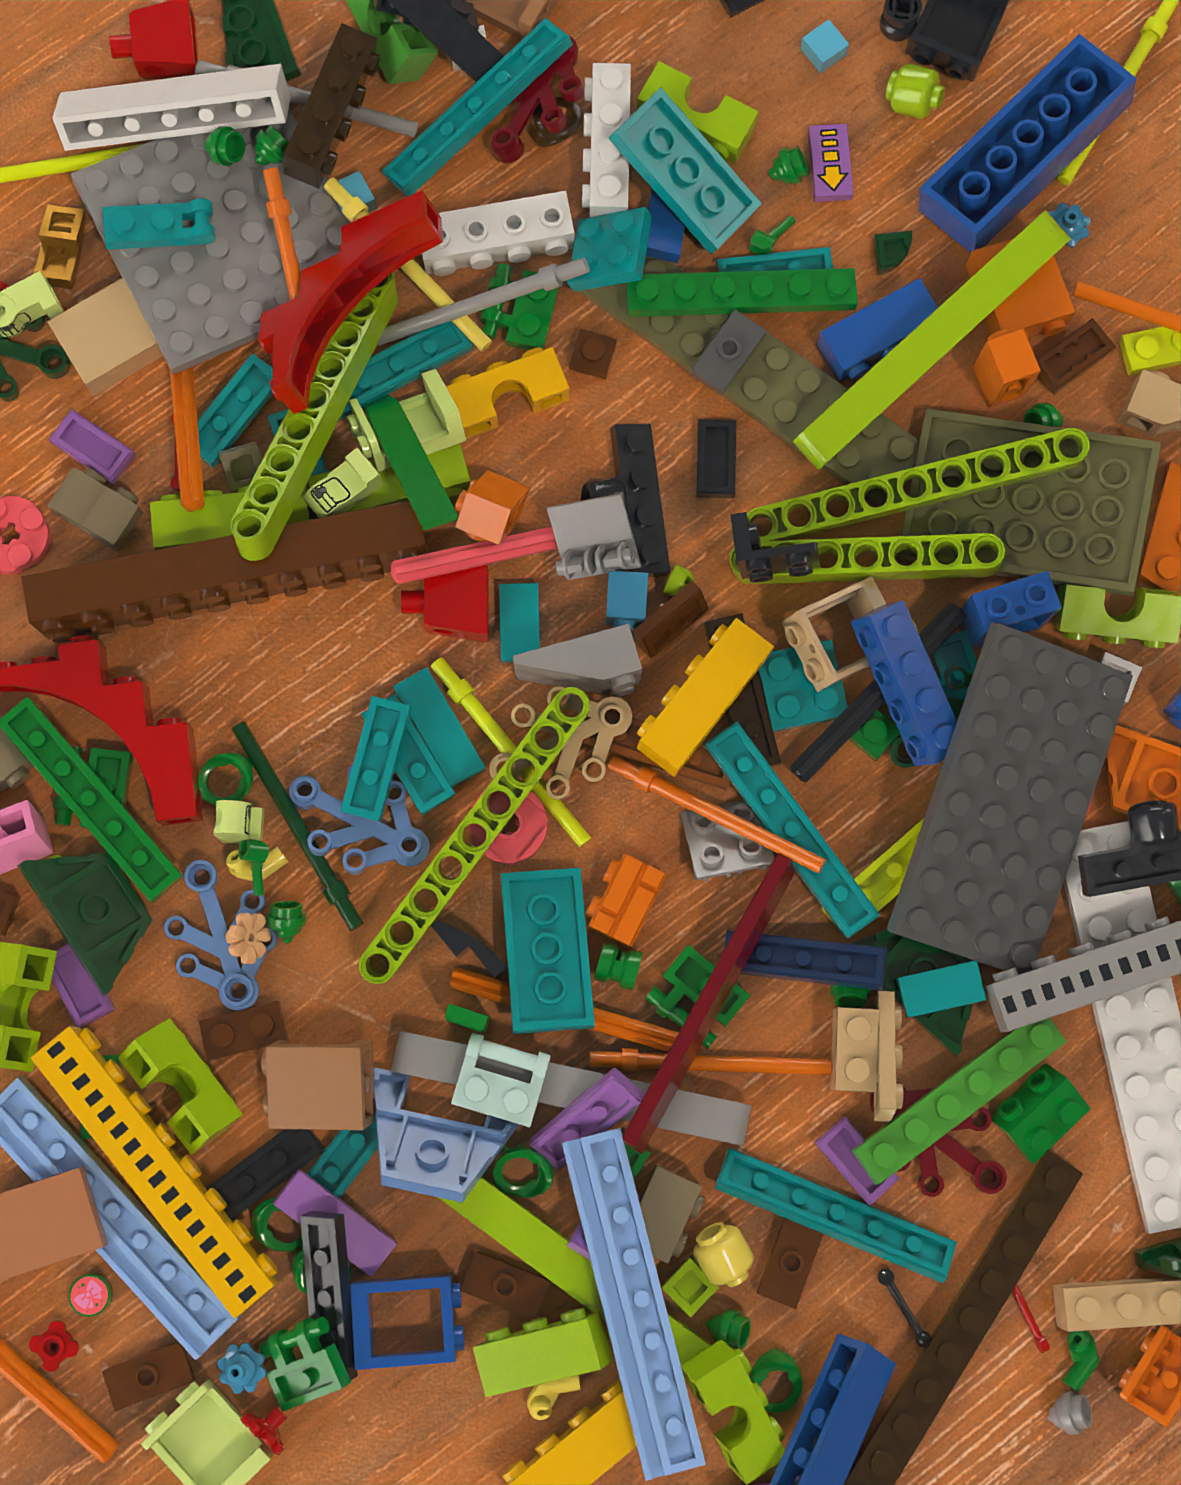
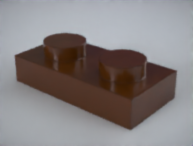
M279 1001L199 1021L208 1061L266 1047L278 1040L289 1041Z

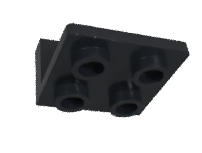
M747 512L730 514L736 562L742 579L749 578V581L752 583L766 582L773 579V574L789 572L791 577H800L812 574L813 568L820 567L817 542L762 550L757 523L749 524Z

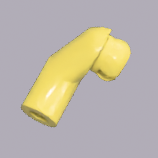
M579 1375L534 1385L527 1400V1407L531 1416L536 1420L547 1419L551 1415V1409L560 1393L581 1390Z

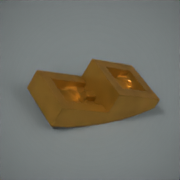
M47 204L39 232L41 248L33 274L41 271L51 287L72 290L74 288L84 238L85 209Z

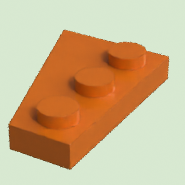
M1170 461L1165 469L1162 490L1155 506L1156 512L1150 533L1147 536L1137 578L1153 589L1177 591L1181 585V467Z

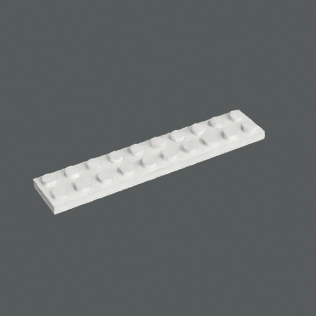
M1129 821L1080 831L1063 882L1078 946L1092 942L1094 949L1109 944L1107 936L1130 929L1132 936L1147 932L1144 924L1157 920L1149 886L1092 897L1084 896L1082 892L1078 855L1122 848L1128 845L1131 839ZM1168 977L1092 1003L1145 1233L1148 1234L1181 1228V1017L1172 979Z

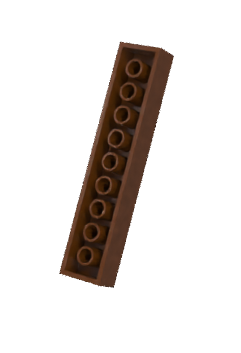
M408 500L286 524L273 551L269 556L258 561H250L243 558L239 553L233 535L21 576L29 623L48 640L52 639L53 642L62 643L68 642L72 637H76V634L91 631L93 635H104L114 632L115 626L130 624L131 627H144L153 624V619L169 616L171 620L185 619L192 616V611L206 608L209 612H220L230 609L232 603L246 601L247 604L251 605L261 604L269 601V596L285 593L286 597H296L308 593V588L323 586L324 589H336L347 584L346 581L362 578L364 582L377 581L385 577L384 573L391 572V563L393 561L428 554L425 533Z

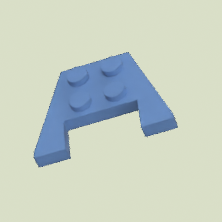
M375 1067V1113L381 1185L463 1203L519 1124L487 1115L485 1125L481 1127L402 1110L410 1086V1075Z

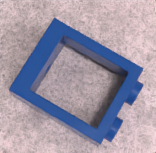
M1048 570L970 596L961 608L965 613L966 620L959 626L960 631L966 630L973 651L983 647L991 622L1000 623L1027 634L1041 629L1062 608Z
M452 1273L359 1280L350 1284L355 1370L456 1362L458 1358L457 1351L465 1349L463 1325H456L455 1308H462L460 1282L453 1283ZM440 1288L444 1349L375 1355L372 1293Z

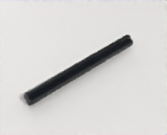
M954 603L947 604L919 633L928 657L966 620L963 610ZM875 679L790 765L791 772L800 781L808 782L886 702Z

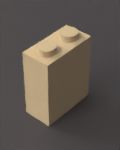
M124 278L119 279L47 321L93 397L163 356Z

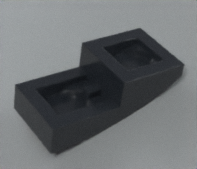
M435 921L431 925L458 959L471 949L495 979L508 970L505 964L489 948L463 930L440 921Z

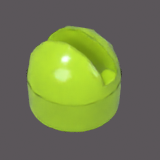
M676 564L663 593L673 597L689 582L693 581L695 583L693 574L686 568Z

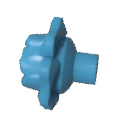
M1061 203L1055 211L1048 212L1071 238L1066 244L1067 246L1075 247L1079 240L1088 237L1089 230L1086 227L1090 224V218L1082 213L1078 205L1074 204L1069 208L1067 204Z
M248 1342L243 1343L240 1348L236 1344H231L227 1349L226 1355L218 1360L217 1363L218 1368L223 1370L219 1376L220 1382L228 1384L235 1394H240L244 1388L248 1392L255 1391L258 1381L267 1374L265 1367L261 1366L265 1361V1356L262 1353L256 1352Z

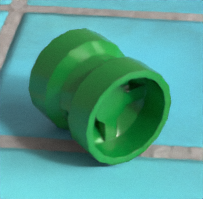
M604 941L594 980L603 983L612 980L618 982L621 988L632 991L643 952L633 949L627 952L621 951L616 944Z

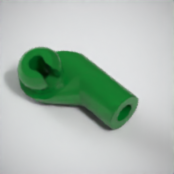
M1088 1330L1071 1331L1067 1337L1073 1364L1062 1378V1381L1078 1393L1099 1364L1096 1343L1093 1335Z

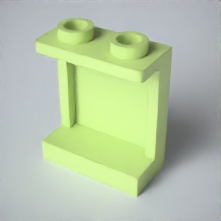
M436 369L422 373L425 393L399 402L426 455L466 441L459 409ZM357 398L349 400L353 414L347 416V420L353 437L357 438L362 454L366 459L372 458L378 472L391 468L392 466L369 422L367 413L364 414Z
M210 1379L200 1387L195 1381L190 1384L176 1398L180 1406L170 1416L163 1411L144 1429L149 1436L141 1443L145 1450L152 1448L184 1485H245L275 1455L260 1437H255L249 1428L242 1424L240 1418L243 1415Z

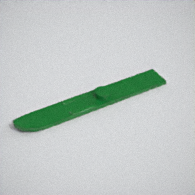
M389 395L366 404L369 422L423 531L457 520L458 515L401 404L396 398Z

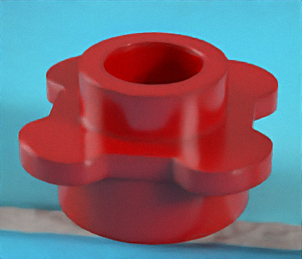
M62 1321L51 1322L46 1332L42 1335L33 1336L29 1342L30 1350L39 1355L43 1361L42 1367L47 1372L58 1370L63 1360L68 1357H75L79 1352L78 1342L73 1340L72 1335L66 1330V1325ZM51 1343H57V1350L51 1349Z

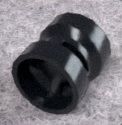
M886 0L879 21L880 30L883 35L893 41H904L910 38L922 10L921 0Z

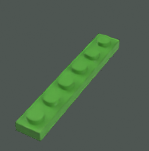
M1050 1018L1009 1031L893 1118L891 1122L885 1124L852 1149V1153L875 1185L881 1184L1067 1041Z

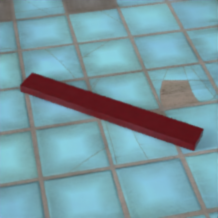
M780 854L775 856L625 1130L622 1141L642 1155L796 873L791 859Z

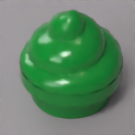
M269 125L265 131L260 129L255 136L257 142L254 148L256 153L255 163L257 165L282 163L289 141L272 125Z
M219 126L209 134L204 142L208 155L218 165L230 166L233 163L239 162L244 155L245 142L243 136L229 126Z
M788 146L780 149L778 157L773 160L772 168L768 171V176L772 179L794 185L800 183L802 177L809 175L807 163L798 146L792 149Z
M1043 402L1037 403L1027 410L1024 414L1023 422L1061 428L1064 418L1060 411L1052 404Z
M278 901L270 905V912L266 915L267 926L275 931L276 936L283 939L285 944H289L306 924L307 913L303 911V904L297 901Z
M830 985V994L834 997V1003L841 1008H861L866 1005L871 989Z
M733 1308L725 1310L723 1314L715 1315L713 1320H708L706 1324L716 1342L722 1339L733 1350L737 1348L743 1350L751 1332V1319L743 1316L742 1311Z

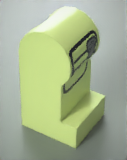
M41 271L0 291L1 336H16L22 332L26 324L46 314L52 319L64 312L54 290Z
M358 448L345 456L346 461L331 471L326 478L314 484L304 495L303 500L318 518L346 513L383 486L380 474Z
M216 801V824L213 835L222 843L240 844L242 840L249 839L262 841L265 810L263 808L251 807V803L243 801Z

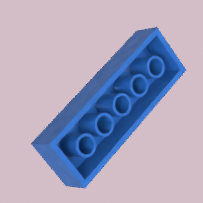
M1078 34L919 188V211L970 253L973 250L985 247L1132 104L1137 78L1082 35Z

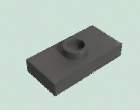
M734 310L691 369V375L720 395H723L766 336L767 331L737 310Z

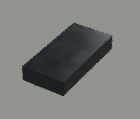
M698 419L696 497H735L737 420Z

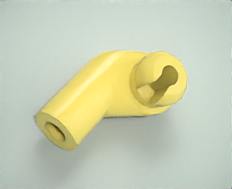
M278 846L269 852L266 861L263 863V880L288 863L287 858ZM238 850L232 851L226 858L229 872L236 878L253 882L251 862L241 860Z

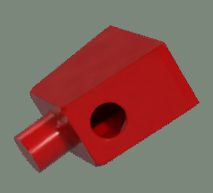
M170 0L132 10L129 13L130 34L111 35L109 37L113 59L133 57L134 65L139 76L142 78L167 79L195 75L196 64L199 59L195 15L189 0Z
M488 564L424 578V590H402L401 613L424 614V627L426 632L430 634L489 642Z

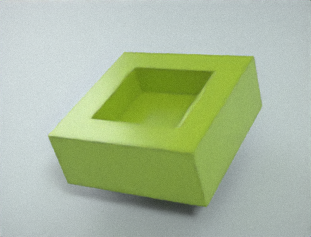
M688 1257L661 1285V1288L691 1318L719 1289V1286L710 1283L701 1268Z

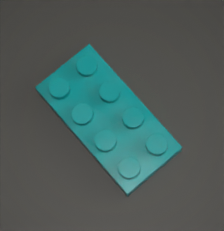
M661 87L608 137L710 254L715 252L762 204Z
M581 868L501 873L513 1034L594 1028L595 1021Z

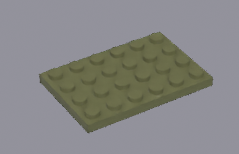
M926 408L915 467L1066 428ZM1083 431L1089 439L1090 449L1087 456L1078 466L1069 470L907 510L901 536L994 534L1001 539L1005 547L1003 565L994 575L1022 579L1048 570L1053 584L1105 589L1108 593L1134 596L1161 442ZM1068 439L1060 442L1059 449L1065 457L1075 458L1079 456L1080 448L1075 441ZM1027 449L1020 453V460L1024 466L1035 468L1041 464V457L1035 450ZM988 459L982 462L981 471L989 478H996L1002 474V467L998 461ZM949 469L942 474L943 483L948 487L957 488L964 482V477L958 470ZM912 479L909 497L917 498L922 496L925 492L924 484L918 479ZM987 547L980 548L975 553L976 558L982 563H991L997 558L996 552ZM941 549L936 553L935 558L939 563L948 565L957 559V555L950 549ZM903 550L897 554L900 560L913 562L917 560L915 553L910 550Z

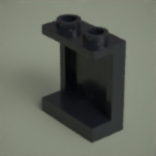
M928 0L914 32L910 35L905 53L921 65H934L945 70L947 75L956 80L966 79L973 82L1010 0Z

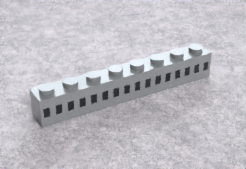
M1168 916L1144 924L1147 932L1132 936L1130 929L1107 936L1108 945L1094 949L1092 942L1068 949L1070 958L1056 962L1053 954L1030 962L1033 968L1031 971L1018 975L1015 967L992 975L995 983L986 985L984 988L1000 1033L1008 1032L1180 974L1181 920L1170 924Z

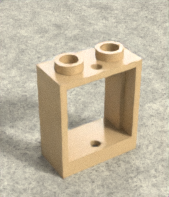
M872 576L798 610L781 622L785 629L787 641L795 648L803 664L805 676L813 683L817 692L870 667L867 658L864 657L835 671L809 620L844 603H847L855 619L885 605L886 602Z

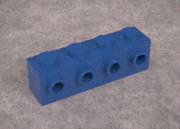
M904 600L882 605L850 621L914 766L935 765L943 761L957 720Z
M837 1334L770 1485H844L896 1363L868 1343Z

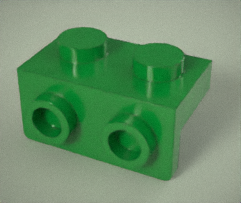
M1044 1064L1037 1071L1033 1072L1028 1080L1009 1098L999 1105L991 1114V1122L1005 1132L1023 1157L1034 1165L1091 1108L1066 1076L1048 1064Z

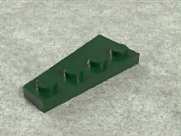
M222 0L224 17H222L223 32L226 35L227 52L225 53L226 67L229 64L241 68L281 64L286 82L302 75L275 0Z

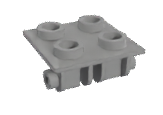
M622 493L547 507L561 560L556 561V571L559 576L564 575L567 580L606 574L609 571L641 568Z
M744 800L717 805L764 828ZM691 810L680 812L693 863L692 870L695 880L702 879L703 882H707L708 878L722 875L731 877V873L735 872L741 875L746 870L756 868L766 870V866L772 864L774 860L772 850Z

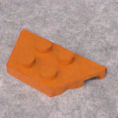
M1116 725L1105 758L1111 809L1127 814L1129 808L1138 803L1156 800L1173 802L1177 806L1181 832V748Z

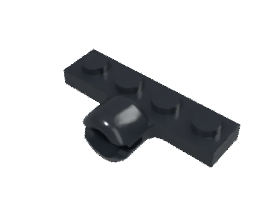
M614 424L610 428L615 477L590 478L582 486L580 501L622 493L641 563V568L630 569L628 572L648 573V577L666 576L671 571L651 424Z
M1156 800L1131 806L1127 812L1131 835L1128 845L1122 848L1078 855L1084 896L1092 897L1181 880V832L1177 806L1173 802Z

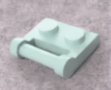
M472 1032L451 1104L531 1127L551 1055L539 1052L538 1056L486 1041L484 1040V1035ZM482 1056L533 1071L531 1082L529 1084L475 1068L478 1057Z

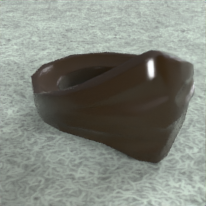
M555 97L558 106L568 108L573 113V116L567 120L565 128L558 133H549L541 121L543 109L541 103L538 104L530 123L532 136L538 146L548 147L556 145L575 133L582 122L581 109L575 102L570 103L565 101L563 97Z

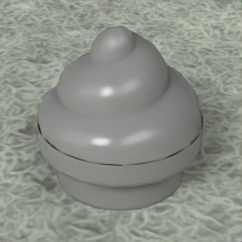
M1073 1391L1065 1392L1062 1396H1059L1055 1401V1406L1050 1408L1049 1415L1047 1416L1049 1421L1069 1435L1082 1434L1084 1429L1091 1428L1093 1423L1092 1410L1087 1397L1084 1394L1076 1395Z

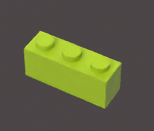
M579 1308L560 1314L562 1321L548 1324L547 1318L543 1317L523 1323L522 1331L510 1333L509 1327H503L485 1333L486 1340L473 1347L485 1397L601 1370L613 1361L600 1311L586 1314L584 1308Z

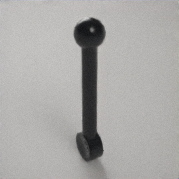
M889 1269L880 1270L877 1275L878 1281L889 1289L915 1332L917 1345L925 1347L931 1335L927 1331L922 1330L893 1282V1272Z

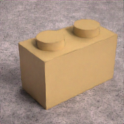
M840 1007L833 1009L830 1090L877 1092L878 1009Z

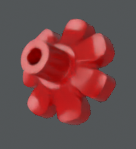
M277 1407L265 1419L258 1418L253 1413L248 1414L247 1412L240 1418L242 1424L248 1427L255 1437H260L274 1454L280 1455L284 1451V1443L279 1439L277 1429L285 1422L287 1416Z

